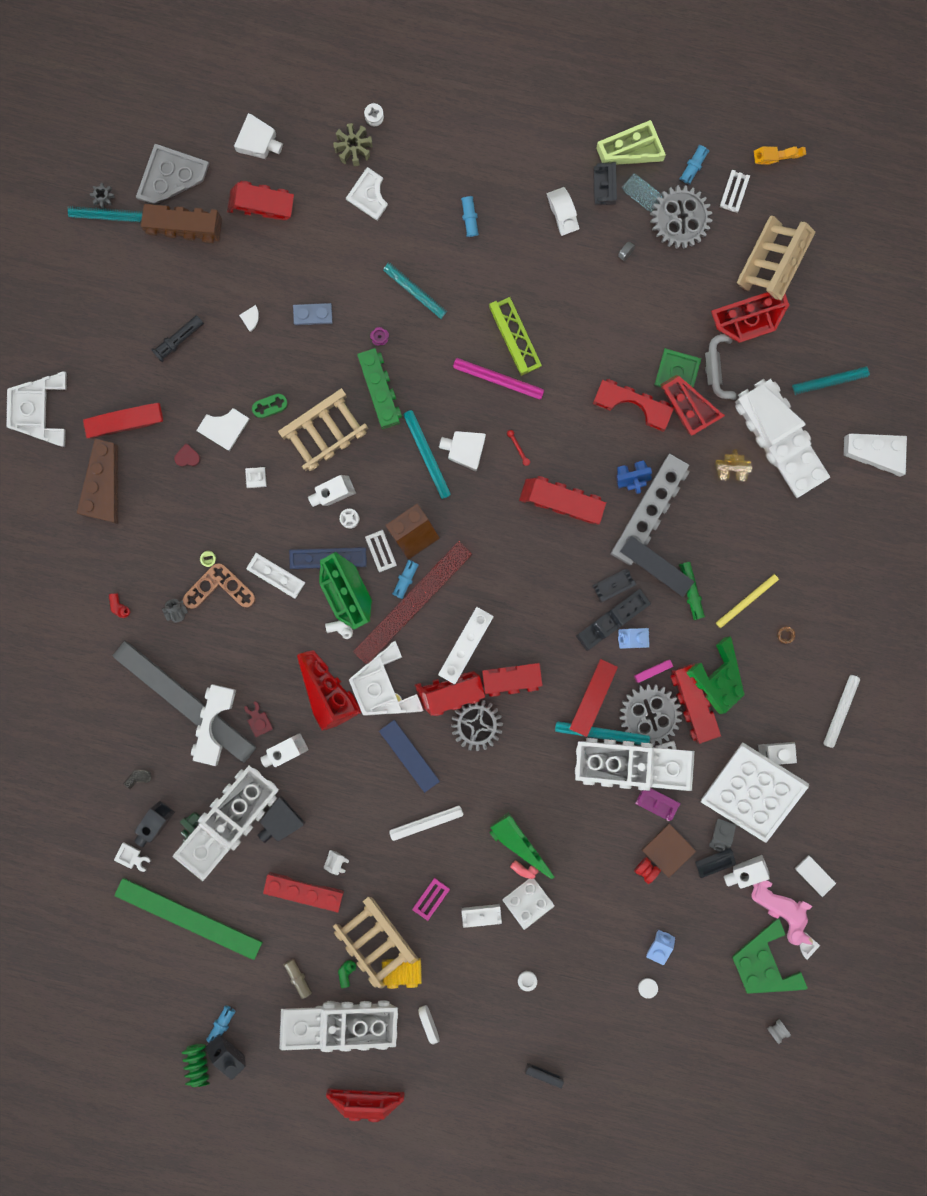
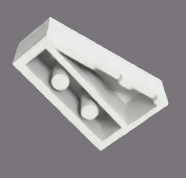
M848 434L844 436V456L891 472L899 477L906 474L907 436Z

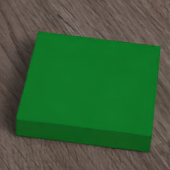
M665 348L654 386L661 388L660 384L678 375L691 387H694L702 358Z

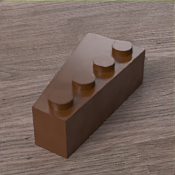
M144 204L141 228L149 235L162 233L169 238L183 236V239L194 241L195 238H198L206 243H214V241H219L222 218L218 210L211 209L210 213L203 211L201 208H194L193 212H190L184 207H174V210H170L169 206Z
M99 439L94 440L77 514L118 524V445Z

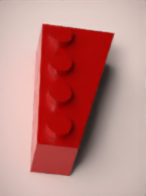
M541 476L525 480L519 501L524 503L534 502V505L537 507L552 508L553 512L563 515L569 514V517L591 524H600L607 503L601 501V497L590 494V497L583 495L584 491L573 488V490L566 489L567 485L555 482V485L548 482L549 479Z
M692 663L672 670L670 679L673 686H677L679 691L676 694L679 704L684 705L685 711L683 716L686 723L690 722L692 728L689 730L691 738L700 744L720 737L721 734L715 715L709 709L711 703L706 698L707 694L703 692V689H699L695 685L697 681L693 677L690 678L687 675V671L697 664Z

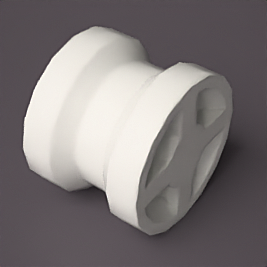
M369 104L364 111L365 120L370 126H379L384 119L383 109L378 104Z
M345 509L340 514V522L345 528H355L359 523V515L353 509Z

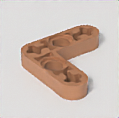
M222 564L213 565L183 598L186 607L197 608L220 585L242 607H251L256 599L254 593ZM216 568H223L222 574L226 577L228 574L231 575V577L225 580L224 584L221 583L224 580L221 576L215 577ZM231 580H235L238 583V588L235 591H230L227 587L228 582ZM203 581H209L211 584V588L207 592L201 590L200 585ZM242 587L245 589L241 591L244 595H251L249 598L251 600L250 603H243L241 595L235 596ZM197 588L198 592L203 594L204 596L201 598V596L199 595L195 599L197 603H191L189 605L188 602L190 600L188 597H194L197 594V592H195L194 590Z

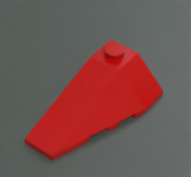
M314 650L297 655L312 712L322 731L337 727L361 713V709L350 691L346 692L340 685L341 681L338 677L334 678L328 671V666Z

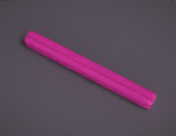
M456 358L454 362V369L534 398L541 399L544 394V390L462 359Z

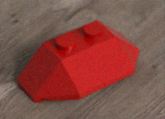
M766 292L712 310L711 313L717 330L741 343L776 331L789 307L786 294H784L782 300H778Z
M328 1089L326 1093V1098L344 1118H349L350 1121L368 1119L370 1122H379L380 1119L384 1120L404 1101L405 1092Z

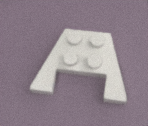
M60 372L34 382L8 388L7 427L65 447V429H46V390H67V373Z
M396 641L392 642L384 651L380 652L377 657L349 679L363 716L424 711L417 694L399 702L384 667V665L402 658Z

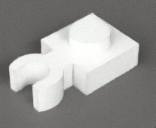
M123 842L114 861L130 869L135 864L140 871L145 872L147 868L142 866V861L150 863L151 858L147 856L140 857L141 850Z

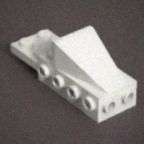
M763 379L754 385L756 388L749 392L746 389L738 395L739 399L735 401V407L739 414L743 415L746 419L745 423L748 429L756 435L758 445L766 451L768 461L777 466L795 497L798 498L829 479L830 476L810 446V435L806 430H802V427L805 426L804 421L789 409L791 408L790 403L786 398H782L779 393L781 390L775 381L772 382L771 379L768 381Z
M586 738V741H578L575 780L583 781L585 785H595V782H599L601 786L613 787V784H619L620 788L631 789V786H638V790L650 791V787L692 791L695 751L653 747V743H641V746H634V742L623 741V744H616V740L604 739V743L597 742V738Z
M248 766L245 771L241 769L234 777L236 781L233 785L229 783L222 791L224 793L222 798L214 800L210 805L211 811L208 814L203 813L197 821L199 822L197 828L172 856L202 881L206 879L230 849L234 851L241 843L240 837L243 834L247 836L252 830L253 826L251 824L253 821H259L265 814L263 809L267 805L271 807L277 800L275 795L279 789L276 788L274 783L261 776V773L255 768Z
M382 1000L378 1001V1004L361 1001L357 1005H353L352 1002L339 1003L327 1001L323 1003V1006H316V1008L281 1009L279 1049H321L322 1052H332L333 1050L351 1051V1049L369 1050V1048L385 1050L388 1047H396L398 1008L391 1005L389 1001Z

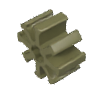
M353 123L347 124L348 136L342 133L340 129L336 132L337 140L342 142H334V149L336 154L344 151L339 155L342 163L346 164L350 155H353V166H359L360 163L357 155H362L366 161L370 158V151L365 148L373 147L371 136L363 139L364 136H367L366 128L360 126V130L356 135L353 134L354 126ZM356 142V144H357L356 147H355V146L350 147V143H351V144H354V143Z

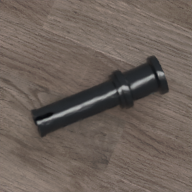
M195 315L170 338L165 337L163 339L164 342L158 347L152 348L151 351L163 363L165 357L171 352H176L177 346L204 325V323Z

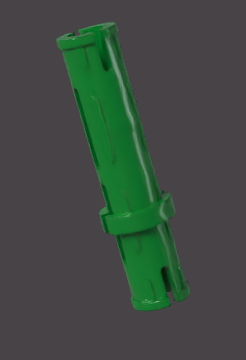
M691 562L679 564L681 572L694 581L687 592V604H690L693 620L704 618L705 615L701 604L702 597L698 593Z

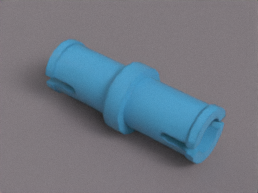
M698 146L692 159H689L687 162L688 166L680 177L681 181L688 185L691 184L697 171L701 170V164L709 153L706 147Z
M473 197L461 198L464 212L462 218L465 220L467 237L478 236L476 222L478 216L475 213Z
M408 560L402 575L398 577L399 581L392 595L401 599L404 598L409 584L413 582L412 578L419 564Z
M225 1005L218 1020H215L213 1023L214 1027L206 1039L207 1042L212 1041L218 1034L223 1035L224 1031H227L229 1028L228 1024L236 1012L234 1009L230 1010V1006Z

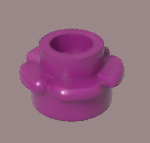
M377 327L371 332L370 338L373 340L372 343L374 345H385L388 342L389 333L382 327Z

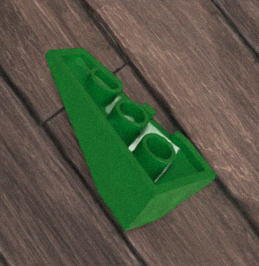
M509 812L490 825L492 830L489 833L495 841L500 840L503 845L550 879L554 878L553 873Z

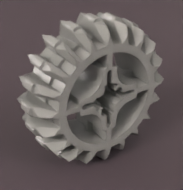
M482 700L481 705H478V702L475 705L467 703L469 706L467 708L462 705V712L455 710L459 717L452 716V720L457 721V724H451L452 728L457 727V730L453 731L452 734L456 735L459 733L460 735L456 738V741L458 742L463 739L462 747L469 743V750H472V746L476 745V751H479V745H483V749L486 750L487 746L485 743L487 742L490 746H493L494 744L491 739L499 740L495 733H502V730L497 729V726H503L502 722L497 723L496 721L502 718L501 715H494L498 709L495 708L491 711L492 703L485 707V700ZM478 709L474 719L463 718L468 711ZM484 711L491 716L493 726H489L482 721ZM480 715V724L487 728L482 727L481 729L476 730V733L474 735V726L467 722L472 723L473 721L478 720V717ZM461 723L471 728L470 739L463 734ZM480 731L491 732L487 738L475 741Z

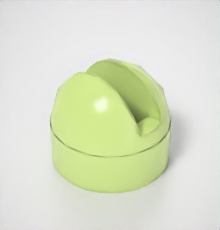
M205 551L200 556L201 564L206 567L212 566L216 561V556L212 551ZM213 556V558L206 560L203 557Z

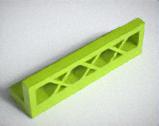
M508 297L498 303L497 301L490 303L491 313L520 375L522 376L542 367L511 298ZM509 304L511 308L509 317L502 314L500 306ZM509 321L518 324L517 334L510 331L508 327ZM517 338L526 341L525 351L518 348L516 344ZM525 355L533 357L536 364L527 368L524 361Z

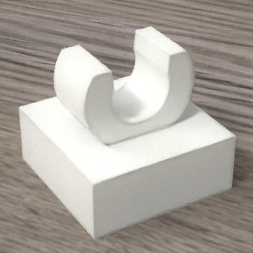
M265 467L245 469L247 488L267 487Z
M330 850L324 869L335 875H338L339 872L345 873L346 870L341 868L343 862L348 863L349 860L341 854Z

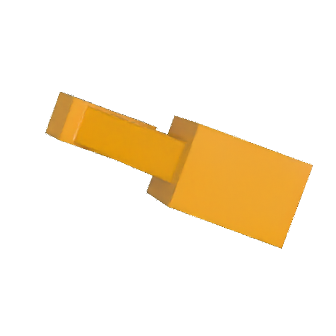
M763 146L754 150L755 164L764 165L777 163L782 159H795L806 155L805 147L799 149L791 147L778 151L777 147Z

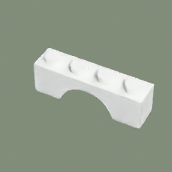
M212 684L211 688H207L205 699H208L206 707H202L200 718H203L201 726L198 725L196 730L197 744H193L191 755L194 756L193 761L213 766L218 765L222 745L213 737L212 722L221 711L232 709L236 693L235 689Z

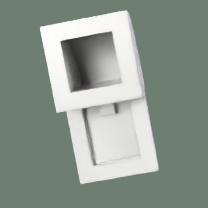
M565 187L546 193L561 236L579 230L576 210Z

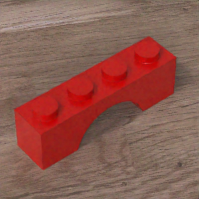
M602 380L593 402L594 405L611 411L620 403H633L643 411L647 426L662 432L665 431L674 409L670 407V403L663 400L657 402L652 400V396L642 393V395L634 393L635 390L628 386H624V388L619 387L617 382L613 380Z
M270 872L267 875L263 894L339 912L344 891L328 886H317L299 882L288 876Z

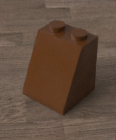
M418 503L385 525L408 560L440 539Z

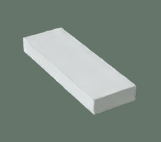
M255 553L246 568L295 599L305 584L304 581Z

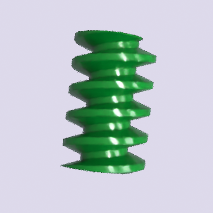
M193 1044L187 1046V1049L181 1052L188 1056L182 1061L189 1064L183 1067L184 1070H189V1073L185 1074L184 1077L190 1078V1081L186 1082L185 1085L202 1087L210 1084L209 1081H206L209 1079V1074L206 1073L208 1067L205 1066L208 1060L203 1058L207 1054L205 1050H202L206 1047L205 1044Z

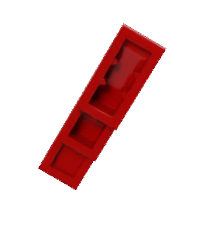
M154 403L83 419L86 438L91 439L106 434H115L163 422L160 403Z
M600 659L571 723L570 730L585 737L588 736L616 673L617 666Z

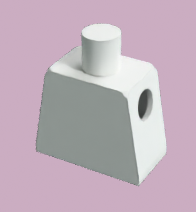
M248 113L234 147L236 152L266 159L269 151L280 154L283 143L275 140L276 132L272 127Z
M455 431L453 440L441 438L439 448L450 451L449 460L477 471L486 434Z
M339 475L315 487L316 493L308 496V499L313 507L318 504L328 506L352 496L356 492L349 476Z
M299 733L267 749V754L261 757V762L264 767L272 764L274 767H277L309 749Z
M795 742L758 745L759 753L766 757L767 751L768 759L778 765L797 763Z
M763 855L733 866V873L724 875L728 887L738 883L740 888H744L770 879ZM746 872L749 875L744 877L741 873Z

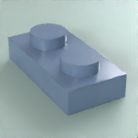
M331 303L293 305L294 325L333 324Z

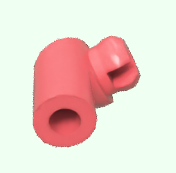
M517 860L510 865V868L521 877L534 879L535 875L539 872L532 865L529 869H526Z

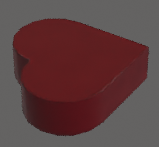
M186 443L177 452L174 460L181 467L187 465L196 466L200 462V456Z

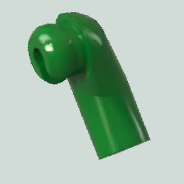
M352 960L345 961L338 970L341 988L350 987L349 975L357 967L356 963Z

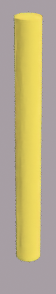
M773 574L719 619L716 625L721 629L775 584L779 578Z

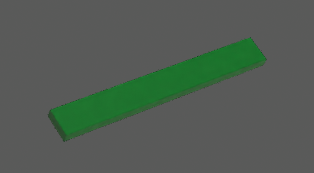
M122 878L114 895L252 960H255L263 943L252 936L125 878Z

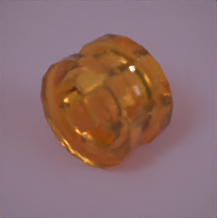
M782 627L778 631L777 637L781 643L789 644L794 640L795 632L790 627ZM783 630L791 632L792 635H789L791 637L790 640L781 638Z

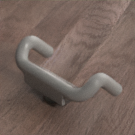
M720 334L711 340L709 352L705 353V371L707 373L708 385H712L714 393L720 398L734 401L738 397L734 391H723L720 388V385L723 384L720 353L717 351V345L720 342L732 343V338L725 334Z

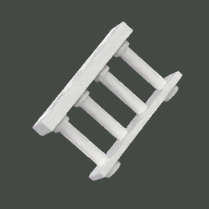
M476 607L440 670L439 676L456 684L494 616Z

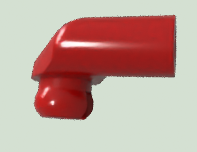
M118 593L109 594L111 612L120 618H127L130 615V609L119 603Z

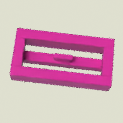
M666 660L634 675L637 683L673 667L671 660Z
M434 877L412 910L428 921L450 888ZM437 884L438 886L423 908L419 910L418 908L433 886ZM440 889H444L443 893L440 895L436 903L433 905L429 913L426 915L424 912L426 911L430 903L433 901V899L438 894Z

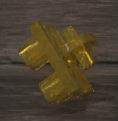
M737 449L732 450V455L725 454L724 459L731 461H715L719 480H729L730 471H736V480L747 481L749 472H752L750 462H743L744 455H738Z

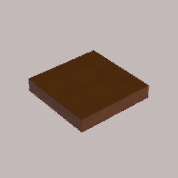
M669 823L642 849L668 878L696 852Z

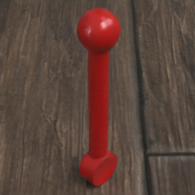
M509 430L507 432V436L511 437L514 445L516 446L520 456L523 459V465L528 466L530 464V460L525 457L522 449L520 448L517 440L515 439L514 431Z

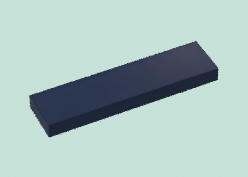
M366 548L289 550L290 569L321 568L320 560L335 552L354 564L355 567H367Z
M395 720L379 731L424 793L440 782Z

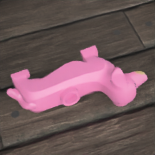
M767 880L754 884L752 899L768 909V914L778 919L780 916L788 922V941L793 945H800L802 943L812 945V938L803 932L808 923L806 911L811 909L812 906L804 901L796 903L790 898L773 894L772 891L767 889L772 886V883Z

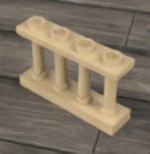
M770 216L739 276L737 284L745 291H749L752 284L767 288L766 291L775 299L782 300L815 231L805 222H800L797 229L783 227L782 223L775 216ZM778 234L793 237L788 247L774 244ZM769 251L784 254L779 264L765 260ZM761 267L776 271L771 281L757 278Z
M342 388L278 431L284 440L286 438L288 440L291 439L306 462L302 466L305 471L308 469L309 471L314 470L319 466L318 462L323 459L328 460L332 458L336 450L339 448L341 450L345 449L351 444L350 441L355 437L359 439L367 433L368 426L366 424L360 426L345 405L344 399L347 396ZM333 406L340 409L354 430L345 437L328 414L329 409ZM317 417L323 418L338 441L329 448L313 426V420ZM302 427L308 430L322 453L314 458L311 457L297 436V431Z
M367 897L363 901L366 905L364 907L365 910L344 927H341L340 924H335L333 926L336 930L334 934L340 941L343 940L345 942L347 952L357 958L358 967L363 972L366 971L368 973L370 983L375 988H384L383 978L403 962L415 963L418 957L372 897ZM373 915L377 920L376 925L353 943L347 933L368 916L371 917ZM380 931H385L389 936L387 941L364 958L359 948ZM392 946H396L400 951L399 956L376 974L370 964Z

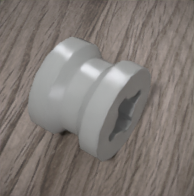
M780 1019L776 1021L774 1026L767 1028L778 1044L782 1042L783 1038L791 1036Z

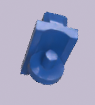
M644 461L636 462L634 464L636 471L629 472L628 467L625 465L618 467V489L627 487L628 490L635 489L636 494L641 493L640 487L647 486L646 481L652 480L651 468L647 467Z

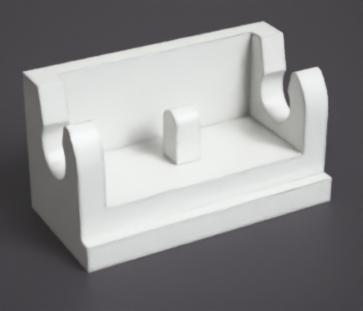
M500 904L462 908L463 928L502 924Z

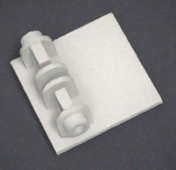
M528 879L503 899L505 905L524 930L554 907L553 902L535 879Z

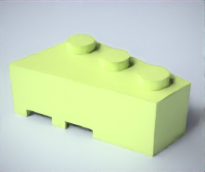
M651 120L601 140L597 143L596 147L602 163L616 162V165L664 161L666 156Z

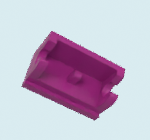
M650 788V791L641 790L635 802L636 805L668 821L673 819L680 806L679 802Z

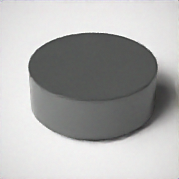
M627 242L619 252L618 257L623 261L627 260L635 249V245Z

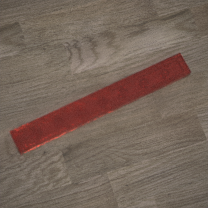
M458 541L353 652L365 664H368L472 556V553Z

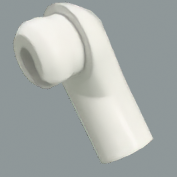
M342 621L325 624L327 633L337 631L345 639L352 637V628Z

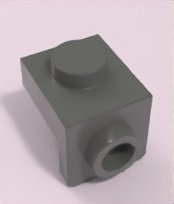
M717 819L709 847L719 852L729 849L733 842L736 824Z

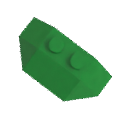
M336 552L320 560L319 584L335 617L349 625L352 629H357L370 622L372 599L355 565Z

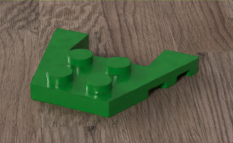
M731 636L723 638L716 645L724 663L708 677L702 663L693 665L687 671V675L697 681L695 685L705 691L707 700L719 714L726 713L744 696Z
M779 918L774 919L768 927L760 931L754 939L745 944L732 956L747 994L808 989L800 971L781 978L768 942L786 935Z

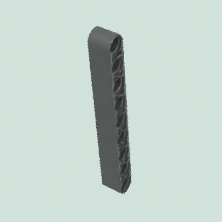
M124 640L112 656L194 724L201 726L203 718H200L202 707H206V705ZM216 715L212 722L214 739L237 759L245 763L257 747Z

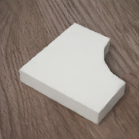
M367 167L346 197L347 201L377 221L388 206V203L382 198L380 193L383 177Z
M232 409L222 417L206 415L196 431L230 451L250 419L237 410Z

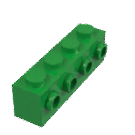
M376 348L357 354L382 430L400 424L399 418H402L399 406H394L393 400L396 397L393 388H388L387 382L390 379L387 370H382L381 364L384 361L381 352L377 353Z

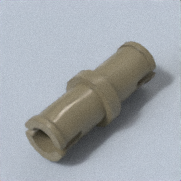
M291 959L283 965L291 978L290 982L296 987L300 998L303 999L312 994L304 979L305 975L300 972L295 960Z

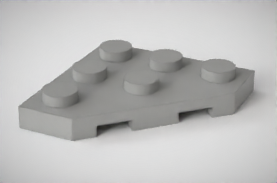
M154 144L136 198L156 205L204 181L209 162Z

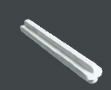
M849 676L824 740L825 746L830 748L835 746L860 682V678L857 676Z
M456 806L391 829L389 831L391 839L395 841L463 816V811L460 806Z

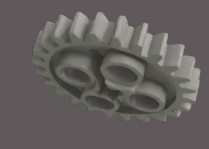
M677 185L675 191L670 187L668 194L663 191L661 193L663 198H656L659 204L652 205L656 211L650 213V215L655 216L650 223H656L652 230L659 231L656 237L662 235L661 242L663 243L668 240L669 247L675 243L676 249L679 248L680 244L685 249L687 243L692 247L694 246V240L699 243L701 241L700 236L705 237L707 235L704 230H710V227L706 224L712 222V219L708 218L712 212L707 211L710 204L703 203L707 198L700 199L701 192L694 194V188L687 191L686 185L682 190ZM686 202L692 203L693 211L686 209ZM668 204L673 205L675 208L674 213L667 211L666 207ZM681 213V216H685V219L682 220L677 216ZM688 221L695 223V230H691L688 227ZM670 223L677 226V232L670 231ZM682 225H683V229H684V231H685V234H682V231H681Z
M647 684L646 689L639 685L638 692L632 689L633 696L626 695L629 700L622 701L626 707L620 708L624 715L619 716L620 719L625 720L621 723V726H627L624 732L648 735L653 746L655 741L662 745L663 738L669 741L667 736L669 734L675 736L672 730H679L676 722H682L677 717L682 712L676 710L680 707V704H674L677 698L676 696L670 698L671 691L664 693V686L658 690L657 684L654 685L653 689ZM644 699H647L651 712L656 713L653 715L657 731H654L650 718L645 717L648 715ZM653 699H661V705L653 707L651 705ZM642 705L644 708L642 713H634V706ZM661 716L668 718V722L665 725L658 724V719ZM648 723L650 728L648 731L643 732L639 729L640 725Z

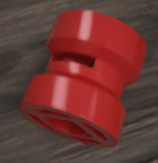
M645 857L637 865L634 872L644 877V881L650 884L656 879L661 870L657 866H653L651 861Z

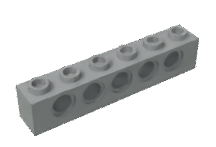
M670 453L667 455L610 553L611 555L628 565H632L634 561L622 554L620 550L631 536L647 546L651 539L649 536L651 530H656L661 522L658 518L661 513L665 514L671 505L668 503L671 496L675 497L680 489L678 487L680 480L684 481L690 472L687 470L689 464ZM667 473L674 474L675 481L673 483L666 480ZM658 489L665 491L666 497L664 499H659L656 496ZM648 506L655 507L656 514L654 516L647 514L646 509ZM639 522L646 524L647 529L645 532L637 530Z

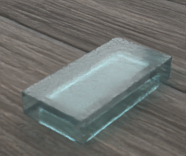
M635 173L622 187L623 191L650 212L654 210L653 204H659L656 198H663L658 191Z

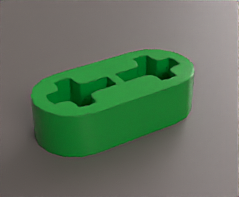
M275 394L255 402L252 406V412L257 418L263 419L284 411L288 406V401L284 395ZM277 398L284 400L281 408L277 405L271 407V404L276 403ZM259 405L263 407L269 406V408L264 410V414L256 412L259 409Z

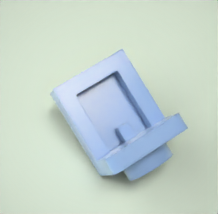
M619 629V648L649 647V629Z
M658 930L646 957L664 965L674 948L675 937Z

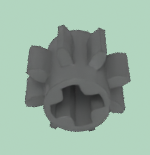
M103 183L98 187L93 186L94 191L90 193V196L95 198L93 204L97 205L100 203L102 208L107 204L112 205L110 202L111 198H115L114 194L109 193L112 188L110 186L105 188ZM102 193L105 195V197L102 198L99 195Z
M177 599L167 601L165 608L162 609L166 620H172L174 623L182 621L185 618V614L188 613L183 600L179 602Z

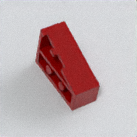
M474 671L461 674L456 684L450 681L439 683V679L433 680L432 685L423 687L421 683L415 684L420 703L431 716H439L444 714V711L450 709L457 710L464 704H474L479 702L480 699L485 698L481 678Z

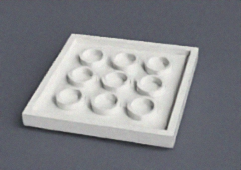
M742 742L702 797L701 803L766 843L808 789L809 783Z

